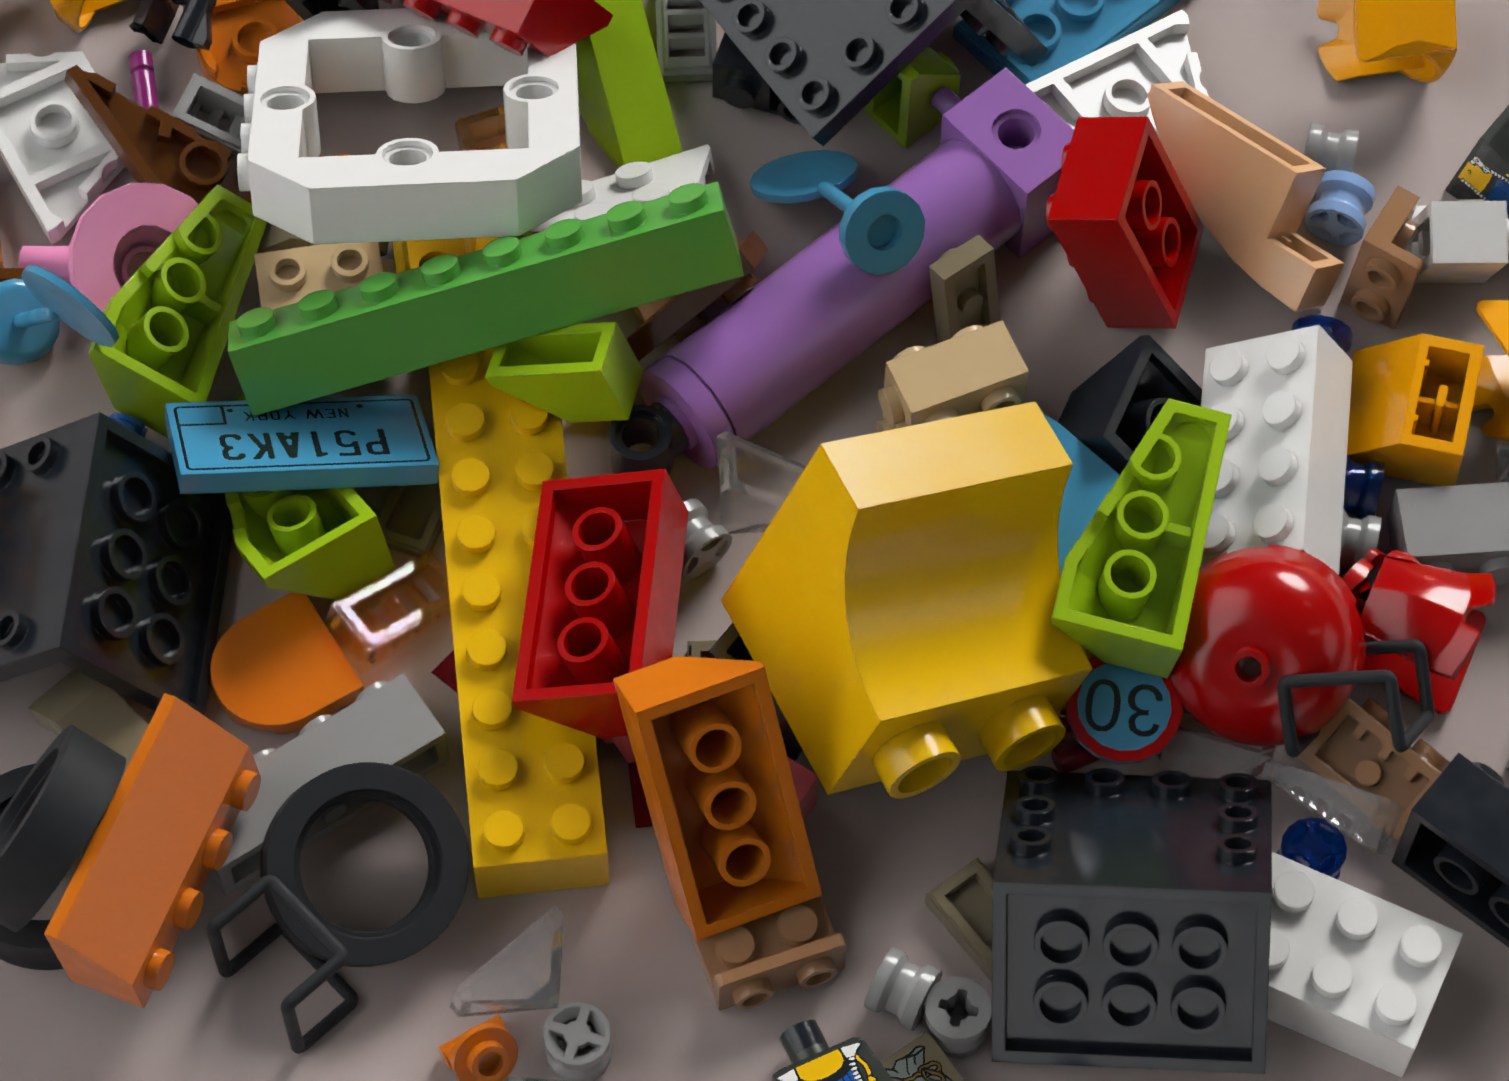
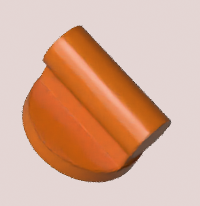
M499 1015L470 1028L465 1033L438 1046L446 1066L450 1071L453 1070L460 1081H503L513 1070L518 1058L517 1043Z

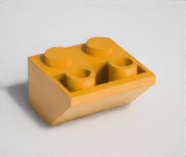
M1421 333L1354 351L1352 358L1346 468L1438 487L1456 485L1463 459L1485 345Z

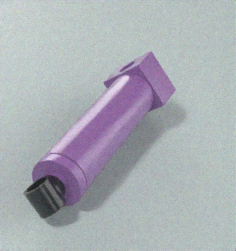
M1006 67L963 100L949 87L939 88L933 94L931 104L942 114L940 146L887 185L888 187L904 191L920 205L925 218V236L916 255L907 265L893 273L875 275L864 272L845 256L839 242L840 222H838L665 353L662 358H659L643 370L639 387L646 405H634L629 420L611 421L609 447L612 473L666 469L670 476L673 459L681 453L704 468L716 467L733 454L734 451L746 444L931 301L932 291L929 265L936 262L946 251L958 248L979 234L994 248V251L1004 244L1019 259L1054 233L1047 224L1046 205L1049 196L1056 192L1062 172L1061 158L1063 148L1067 143L1071 142L1074 129ZM641 443L654 447L647 452H635L629 449V447Z

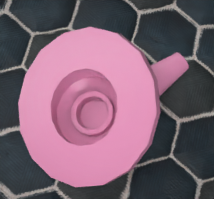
M126 184L100 195L79 217L69 246H22L18 259L19 268L35 265L52 272L81 292L103 312L108 301L193 211L198 203L192 197L165 184Z

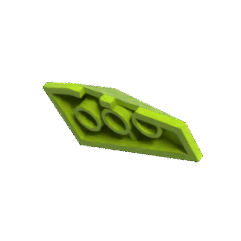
M594 0L613 14V17L607 27L576 43L579 114L587 123L588 132L617 169L631 162L650 163L683 152L642 0Z
M218 184L106 304L103 313L117 329L120 336L117 342L112 347H107L92 341L88 352L90 360L114 409L139 419L145 426L167 438L165 403L207 401L228 339L229 322L235 319L254 263V254H257L267 225L266 221L253 216L251 203Z
M243 394L232 401L247 400L245 398V395ZM353 488L225 493L227 506L231 513L234 527L233 535L238 552L269 589L343 600L396 569L377 515Z
M1168 398L1133 452L1126 467L1097 508L1086 529L1066 556L1050 623L1101 661L1168 678L1182 653L1232 414Z

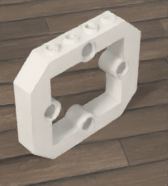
M408 8L321 12L260 41L258 64L247 66L248 94H244L245 123H241L240 130L242 153L237 155L239 191H251L253 216L314 245L520 236L582 202L576 43L550 57L526 48L523 55L519 56L490 41L491 33L482 30L479 37L474 38L453 28L445 22L448 16L438 13L435 20L432 21L414 13ZM504 86L505 130L508 149L439 152L438 147L431 141L421 138H402L383 144L378 148L376 154L319 157L321 144L315 93L386 91L387 95L395 101L416 104L437 99L444 94L446 88Z

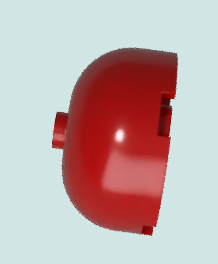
M1270 544L1268 547L1246 548L1228 554L1225 552L1212 559L1199 570L1183 651L1169 675L1170 682L1186 710L1200 724L1213 733L1244 745L1263 747L1284 745L1277 684L1283 676L1363 671L1367 645H1365L1360 615L1355 606L1357 600L1350 588L1333 569L1321 560L1298 549ZM1248 657L1255 658L1261 664L1253 675H1249L1242 670ZM1356 685L1290 688L1297 738L1314 734L1326 726L1344 707Z

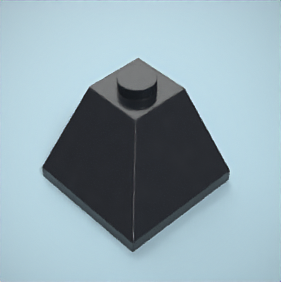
M1142 335L1071 392L1058 423L1120 475L1168 398L1201 406L1202 389L1150 335Z

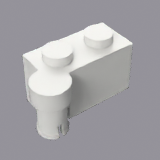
M1457 199L1456 201H1431L1428 205L1416 206L1411 221L1419 224L1420 227L1411 243L1410 253L1421 258L1423 266L1415 284L1485 283L1508 264L1509 218H1507V201Z

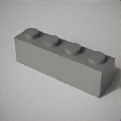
M1509 482L1396 489L1387 516L1392 551L1407 552L1414 556L1420 564L1463 573H1491L1494 576L1496 586L1509 583Z
M404 673L388 683L380 681L368 686L357 696L355 703L333 716L325 714L311 720L302 728L298 737L277 749L267 748L253 755L261 775L258 795L247 812L240 810L230 831L233 835L229 855L224 865L218 871L212 869L210 874L224 895L229 894L259 876L264 838L276 812L293 792L328 770L346 764L376 762L397 766L422 777L450 760L446 732ZM365 799L350 800L330 807L310 827L302 849L379 802Z

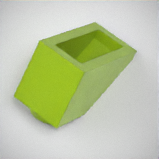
M927 46L865 106V113L900 145L907 149L942 121V114L932 106L931 98L941 87H949L959 97L961 75L947 55L942 52H934Z
M617 321L574 324L495 347L485 378L489 385L570 423L629 420L643 369Z

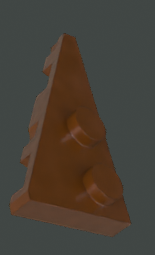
M78 65L66 71L65 82L137 183L165 184L192 197L198 204L218 184L252 204L251 191H239L237 160L231 157L233 150L217 141L201 138L194 128L152 104L148 109L116 92L117 84L97 73L84 71Z
M754 230L738 243L744 276L674 296L637 327L633 334L626 338L638 362L672 334L681 342L709 320L702 310L719 296L729 304L757 281L750 272L757 266L769 248Z

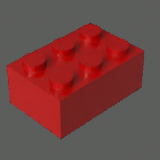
M1078 117L1071 142L1067 143L1063 148L1061 158L1062 172L1056 192L1051 194L1047 201L1046 220L1048 227L1057 236L1067 255L1069 265L1074 267L1087 291L1088 299L1094 303L1107 327L1176 329L1204 226L1148 117Z

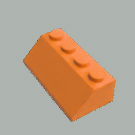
M675 656L613 678L674 904L696 940L700 941L821 896L822 892L766 670L761 661Z
M164 693L44 932L46 939L71 981L141 1008H145L153 989L160 991L167 983L175 960L172 950L182 929L190 930L196 923L204 901V894L201 890L211 870L218 871L224 865L232 846L233 835L230 832L240 810L247 812L251 808L261 784V775L247 744L179 698Z

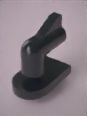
M142 0L129 27L134 32L145 34L152 42L162 44L179 6H184V11L174 30L172 39L187 48H200L209 51L212 44L211 14L217 0Z

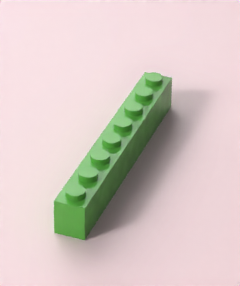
M718 181L707 185L690 183L674 189L668 196L644 203L638 201L623 202L612 207L606 214L582 221L564 219L553 223L545 231L519 239L511 236L498 238L488 243L483 249L457 257L452 254L439 255L426 261L422 267L398 274L392 272L377 273L367 277L359 285L335 292L326 289L314 291L304 296L299 302L273 310L268 307L252 309L242 314L237 320L229 322L228 354L253 416H257L742 277L744 273L737 241Z

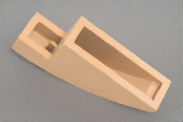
M1183 81L1152 84L1147 97L1161 143L1195 211L1208 231L1231 259L1254 281L1293 311L1298 312L1325 306L1345 263L1296 232L1326 168Z

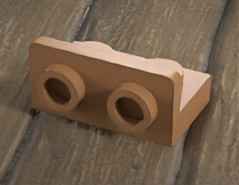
M1397 186L1363 239L1340 302L1351 307L1364 320L1373 323L1380 322L1391 329H1394L1400 321L1423 266L1421 258L1407 251L1420 227L1419 224L1411 221L1420 197L1400 186Z
M1371 697L1362 706L1349 698L1340 712L1326 726L1320 729L1319 735L1297 757L1398 841L1401 838L1412 808L1450 763L1449 760L1421 738L1413 747L1410 746L1405 752H1397L1392 744L1388 711Z
M821 896L697 941L692 933V942L719 1011L735 1005L739 1010L752 1009L768 1002L774 996V992L797 984L805 989L817 987L832 980L839 970L845 969L846 944L841 933L835 934Z

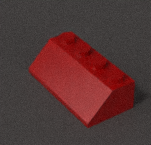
M382 0L390 4L393 2V0ZM404 0L402 3L409 10L432 21L435 20L438 13L448 16L445 21L447 24L471 37L478 38L482 30L491 33L490 41L519 56H522L525 49L529 48L550 57L607 27L613 17V14L594 0Z
M666 469L542 481L512 703L516 709L599 738L628 736L613 678L672 658L689 512Z

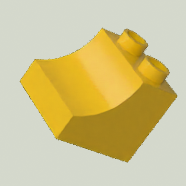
M1035 401L821 443L722 597L721 602L754 661H761L764 665L770 690L827 795L882 781L892 798H907L920 794L943 781L958 767L961 760L988 754L997 770L1010 771L1026 766L1041 758L1063 739L1066 729L1057 714L1093 668L1081 645L1050 623L1060 581L1058 556L1060 509L1073 463Z

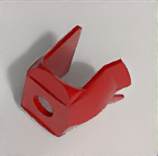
M1399 550L1391 551L1381 561L1377 577L1360 617L1365 642L1409 639L1421 641L1427 650L1434 712L1439 715L1448 714L1452 710L1476 646L1481 639L1486 616L1483 612L1474 609L1489 607L1495 603L1496 583L1494 576L1491 573H1463L1420 564L1414 556ZM1414 652L1366 655L1363 671L1389 670L1393 672L1398 680L1399 693L1420 704Z

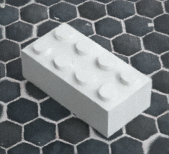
M1320 325L1211 347L1205 351L1201 407L1229 413L1232 416L1200 569L1212 559L1225 552L1228 554L1241 549L1268 547L1270 544L1308 553L1321 560L1339 575L1353 361Z
M1272 852V905L1267 1019L1402 1078L1418 1044L1463 933Z

